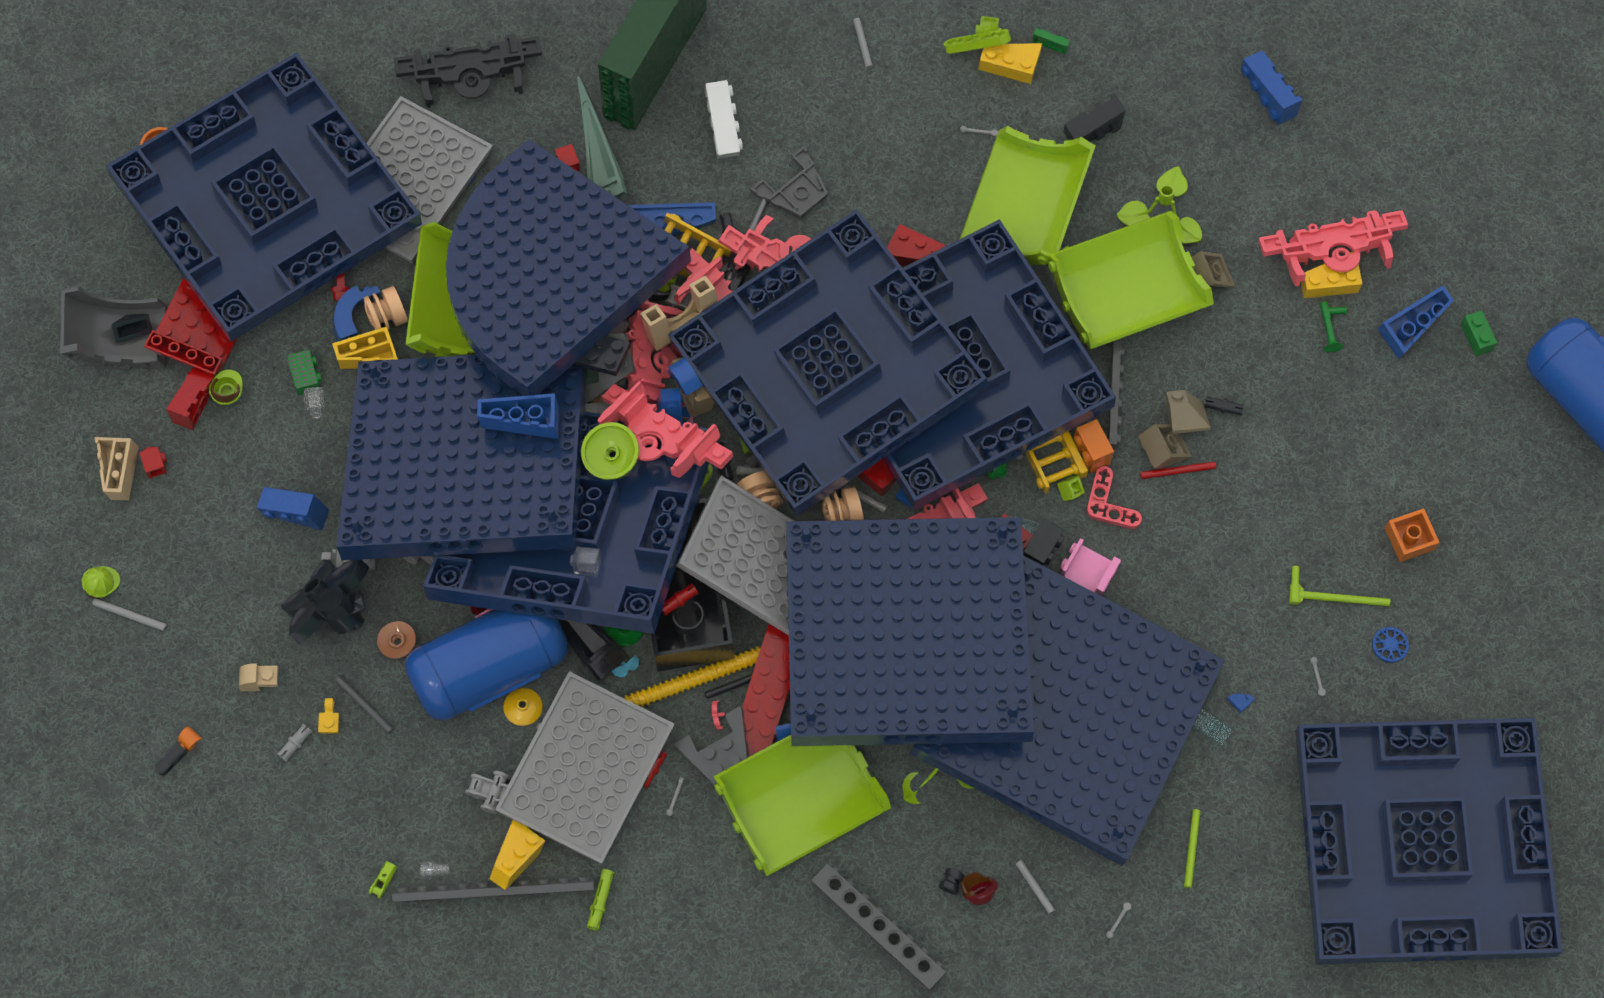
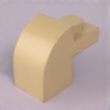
M257 663L241 666L239 671L240 691H260V687H278V666H258Z

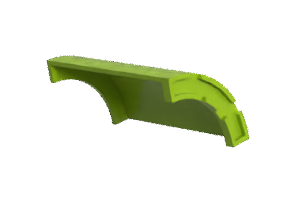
M1009 126L999 130L960 239L1000 219L1029 265H1047L1050 262L1049 254L1060 250L1096 145L1082 137L1064 141L1063 144H1056L1054 140L1040 138L1039 141L1029 139V135Z
M1172 211L1049 254L1050 262H1048V267L1054 275L1062 298V308L1065 313L1068 312L1082 343H1086L1090 349L1214 304L1211 287L1205 282L1201 274L1196 275L1193 270L1195 264L1189 251L1185 252L1181 241L1185 239L1180 220Z
M431 222L420 228L406 345L423 354L426 351L433 353L435 357L476 355L460 331L447 286L446 262L452 230L441 226L437 222Z
M791 735L714 776L716 781L714 788L719 796L722 795L734 820L732 825L736 833H741L756 859L754 863L759 871L763 870L766 876L891 809L887 794L875 776L872 778L867 769L868 764L861 751H857L855 745L791 746Z

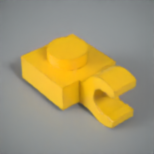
M325 698V713H319L318 733H339L340 714L334 713L333 698Z

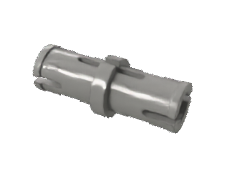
M302 724L299 730L287 739L286 745L277 753L285 762L288 761L297 748L300 749L302 747L301 744L312 733V730L306 728V725Z

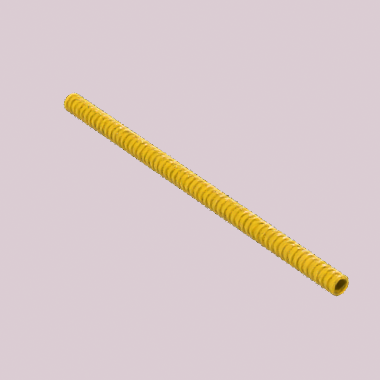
M756 646V649L751 648L750 651L746 650L743 654L740 652L738 656L735 654V659L718 661L716 664L711 663L710 666L705 665V668L702 669L700 667L699 670L694 669L692 673L689 671L687 675L676 676V679L670 678V681L665 680V683L660 682L657 686L654 684L652 688L650 686L646 690L643 688L641 692L636 691V694L630 693V696L625 695L624 699L643 708L645 704L648 706L651 702L656 703V700L661 701V698L667 699V696L678 695L680 691L683 693L685 689L688 691L691 687L693 689L696 688V685L701 686L702 683L707 684V681L713 682V679L718 680L720 676L723 678L726 674L729 676L731 672L734 674L736 670L747 669V666L753 667V664L757 662L761 647Z

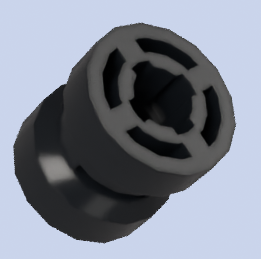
M947 868L944 873L945 878L941 880L939 888L950 894L957 895L959 883L962 882L965 875L955 869Z

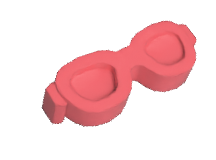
M718 700L712 703V719L715 728L721 730L723 726H720L718 717L725 716V712L717 713Z

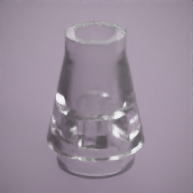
M429 860L420 862V878L428 880L449 876V864Z

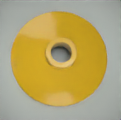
M519 688L508 694L504 701L503 709L505 716L511 723L527 726L534 723L540 717L543 704L540 696L535 691L528 688ZM521 702L526 703L524 708L519 707Z

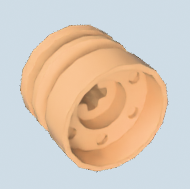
M394 286L382 290L383 299L381 300L373 293L374 303H371L368 296L363 297L365 312L375 330L380 329V324L382 323L389 330V320H392L396 327L408 322L405 310Z
M765 471L753 473L736 484L776 510L783 504V499L779 495L778 489L774 488L775 485Z
M855 486L841 489L842 498H838L837 493L834 491L831 493L832 500H830L829 495L822 499L825 521L864 520L860 499Z

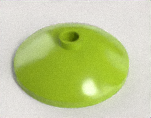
M615 422L603 423L594 427L584 438L581 447V458L584 466L592 475L603 480H615L625 476L634 468L639 457V444L634 433L628 427ZM611 452H616L614 457H610Z

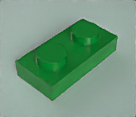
M1037 28L1032 39L1033 43H1042V46L1065 55L1070 43L1063 36H1056L1047 30Z

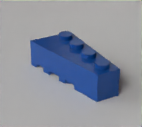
M1263 50L1243 59L1241 72L1244 77H1248L1252 90L1254 92L1257 91L1261 104L1269 110L1270 118L1279 125L1296 117L1302 99L1300 96L1295 97L1293 87L1291 85L1287 86L1284 82V76L1279 72H1275V65Z
M555 393L478 399L477 417L481 428L558 439L559 404Z

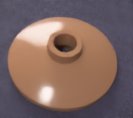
M401 621L388 623L380 630L377 637V645L381 653L392 659L407 656L413 650L416 643V635L413 628ZM396 640H401L399 645H395Z

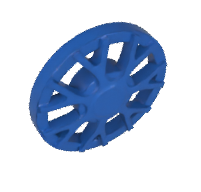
M1385 627L1380 629L1373 637L1372 648L1379 659L1394 663L1406 656L1409 642L1406 635L1399 629ZM1388 631H1394L1393 637H1389ZM1382 633L1386 637L1385 640L1380 639L1378 635ZM1401 635L1403 640L1398 642L1396 637ZM1382 643L1383 648L1377 649L1376 644ZM1398 646H1405V651L1398 649ZM1384 650H1385L1386 652H1389V655H1388L1387 658L1384 657V656H1382V653L1384 652ZM1397 651L1399 657L1394 658L1392 652Z

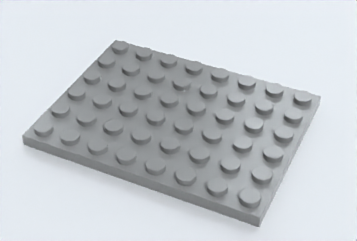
M400 96L368 140L367 145L421 214L422 225L384 247L413 264L417 258L421 226L431 222L441 224L494 148L492 144Z
M721 475L716 481L676 566L789 635L786 521L793 520Z
M569 671L495 811L602 865L675 724Z

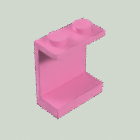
M1080 538L1078 543L1074 542L1071 546L1069 559L1065 558L1060 566V569H1062L1061 575L1102 596L1120 566L1121 560L1115 556L1112 561L1083 546L1084 540Z

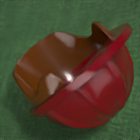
M979 872L968 874L961 882L964 898L974 905L989 903L998 887L996 880L990 876L985 877Z

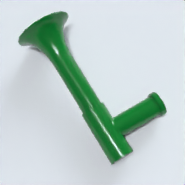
M1323 301L1320 303L1328 337V345L1324 347V351L1327 353L1337 352L1343 348V344L1338 343L1335 338L1331 314H1347V307L1329 308L1328 302Z

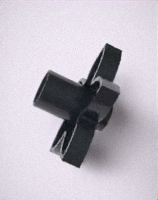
M323 559L304 588L295 592L281 605V608L292 618L289 635L300 644L309 638L324 620L338 634L350 631L358 623L361 612L350 614L352 600L347 594L357 587L370 567L363 560H350L337 568L330 560Z

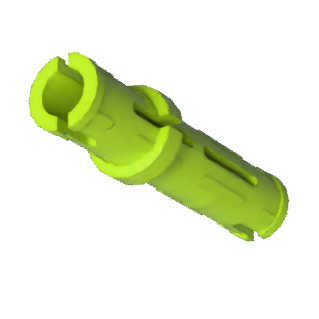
M602 869L600 881L593 905L590 906L591 913L586 926L591 930H599L602 916L606 912V900L614 876V872L611 870Z

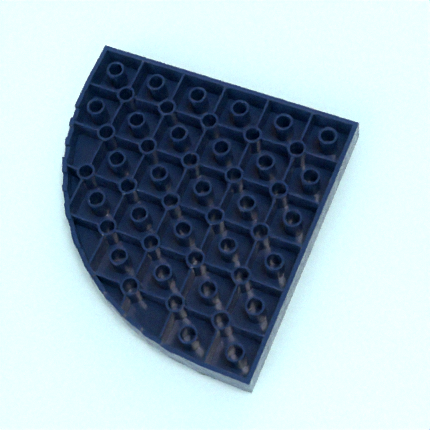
M528 139L483 178V181L473 191L462 208L453 228L448 246L446 262L447 286L460 331L480 361H483L492 373L521 395H538L595 346L594 343L599 338L605 337L688 265L691 262L689 246Z

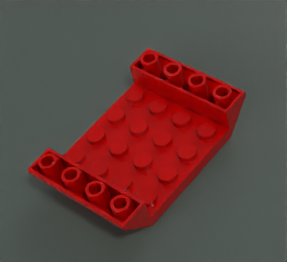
M183 277L157 330L151 331L144 348L215 376L224 367L238 338L230 342Z

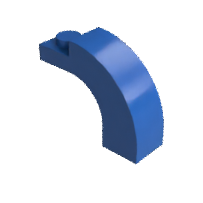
M354 286L341 296L336 305L332 322L337 342L357 336L358 332L352 320V311L364 303L363 297L368 296L371 301L373 300L372 294L375 293L379 298L380 290L378 286H367L361 292L358 286Z

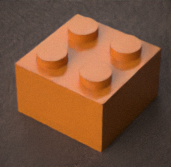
M1096 419L1077 427L1073 441L1089 473L1097 471L1102 466H1109L1114 450L1098 420Z
M1424 508L1389 520L1385 526V531L1399 562L1434 551L1440 543Z

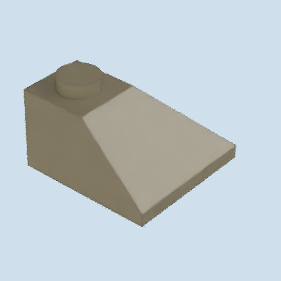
M1200 251L1191 257L1195 264L1193 270L1196 275L1201 274L1208 285L1227 288L1235 287L1222 254Z
M1186 390L1166 392L1165 409L1172 434L1210 430V424L1202 401Z

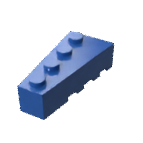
M1443 285L1384 321L1378 327V331L1397 358L1400 359L1454 300Z

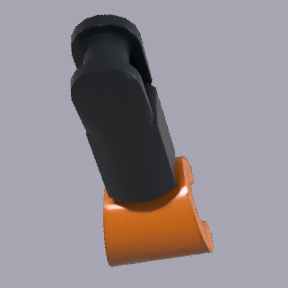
M191 727L184 728L178 737L180 745L176 743L156 763V772L160 775L168 774L174 765L187 753L186 749L188 751L193 750L196 747L195 744L203 738Z

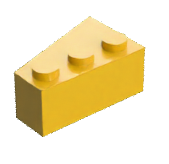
M1042 43L1003 44L983 48L978 70L1031 84L1041 54Z
M1323 264L1304 272L1306 274L1305 281H1301L1303 298L1359 293L1362 286L1359 264L1348 272H1337Z
M387 326L332 343L340 369H358V362L398 359Z
M512 820L489 879L506 890L540 855L545 840L528 827Z

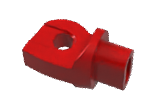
M344 273L336 277V286L331 288L333 300H339L350 289L348 286H345Z

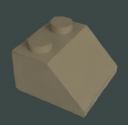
M1154 424L1138 436L1141 446L1146 451L1149 462L1154 469H1164L1192 457L1181 434H1172L1170 424Z

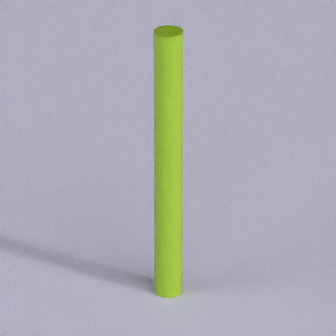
M1193 809L1184 882V887L1192 888L1200 820V810Z

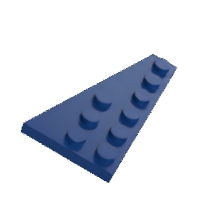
M715 202L628 205L664 230L667 223L663 222L667 213L679 216L682 221L697 229L716 223ZM676 228L671 232L673 236L683 234V232Z

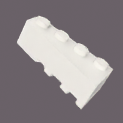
M727 80L706 83L704 93L705 98L708 97L707 108L708 112L711 113L710 123L712 131H714L713 138L717 158L738 156L743 146L742 140L737 137V132H740L739 123L734 120L733 115L736 114L735 103H731L730 96H733L732 85H728Z

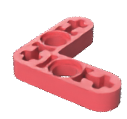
M1107 466L1098 468L1087 506V515L1091 519L1129 529L1138 528L1142 521V516L1138 511L1106 503L1113 472ZM1106 472V475L1109 477H1106L1104 484H1101L1102 476L1099 474ZM1102 489L1105 492V496L1097 497L1094 491ZM1094 506L1098 507L1099 511L1097 514L1093 513L1092 509H1094ZM1104 508L1107 509L1105 517H1103ZM1117 511L1119 518L1111 519L1109 512ZM1123 513H1126V515H1125L1126 518L1124 519V522H1123V521H1121V520H1122V517H1123ZM1132 516H1135V520H1138V521H1135L1134 523H1130L1131 520H1130V519H1127V518H1131Z

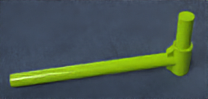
M1292 566L1289 604L1299 605L1303 599L1390 606V599L1304 591L1299 584L1300 567Z

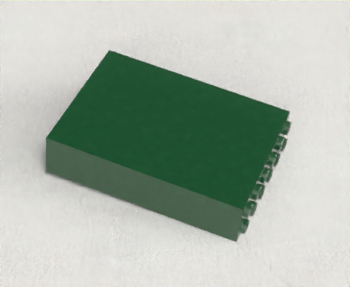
M636 0L598 63L602 112L608 121H616L625 129L631 128L636 130L706 12L707 0Z

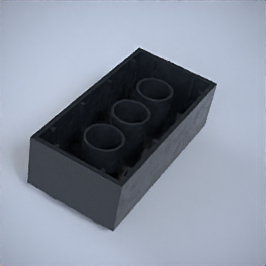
M708 498L697 500L680 556ZM677 566L665 601L671 598L673 593L680 592L691 583L697 589L698 594L686 601L684 606L677 607L666 616L663 614L664 612H661L655 633H651L657 671L735 659L725 596Z

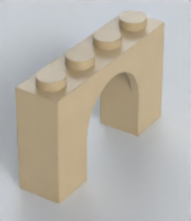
M706 276L689 285L692 300L689 306L678 316L667 319L657 304L640 313L647 339L656 351L671 343L668 334L718 302L715 287Z

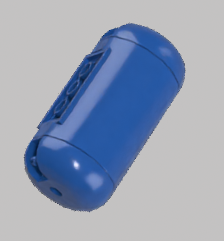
M1575 317L1567 318L1552 327L1533 345L1527 355V368L1531 375L1604 453V338L1586 321Z
M491 610L412 650L405 660V670L426 713L435 720L445 721L467 710L471 712L541 677V673L557 666L565 659L568 653V642L558 619Z

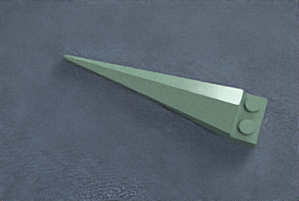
M578 76L577 81L586 146L587 178L616 198L627 194L623 181L624 177L583 80Z

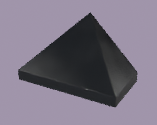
M148 314L125 315L111 324L116 343L149 334L153 330Z

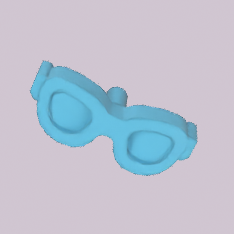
M634 655L627 664L622 661V666L612 670V673L620 678L625 677L628 674V670L634 671L638 668L639 658Z

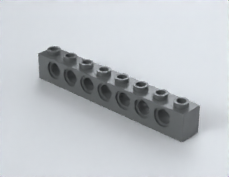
M827 863L811 880V885L929 993L944 978L946 974L944 971L945 967L938 960L934 962L929 957L930 953L921 946L919 948L914 943L915 939L910 934H904L896 921L893 919L890 921L884 916L886 913L882 908L871 904V899L864 892L859 893L855 889L856 885L850 879L845 880L841 876V871L833 865L831 867ZM832 882H837L841 887L838 890H833L829 885ZM849 895L853 896L855 902L851 904L846 903L844 898ZM862 909H867L870 912V915L868 917H862L859 914V911ZM882 923L885 928L882 931H877L874 928V924ZM891 936H896L900 942L894 945L888 939ZM911 950L914 953V957L906 958L903 952ZM922 963L927 964L929 970L922 972L918 966Z

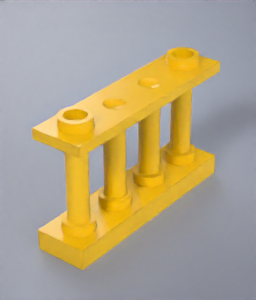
M667 213L663 220V222L667 223L665 231L671 234L673 229L676 228L684 234L680 241L684 244H687L690 237L700 241L696 249L700 256H702L706 246H709L717 251L712 261L718 257L722 258L723 254L729 257L731 250L720 244L717 239L687 224L675 214ZM684 268L678 272L679 275L685 278L691 275Z
M1069 431L1025 453L1037 476V486L1039 489H1043L1045 494L1049 492V484L1072 474L1079 475L1080 479L1087 477L1088 469ZM1056 441L1062 443L1064 447L1062 451L1037 461L1033 453L1034 450ZM1063 458L1070 459L1071 465L1069 468L1045 477L1041 467Z

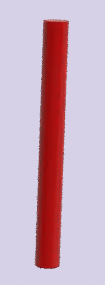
M1216 462L1140 472L1141 479L1211 470L1216 469Z

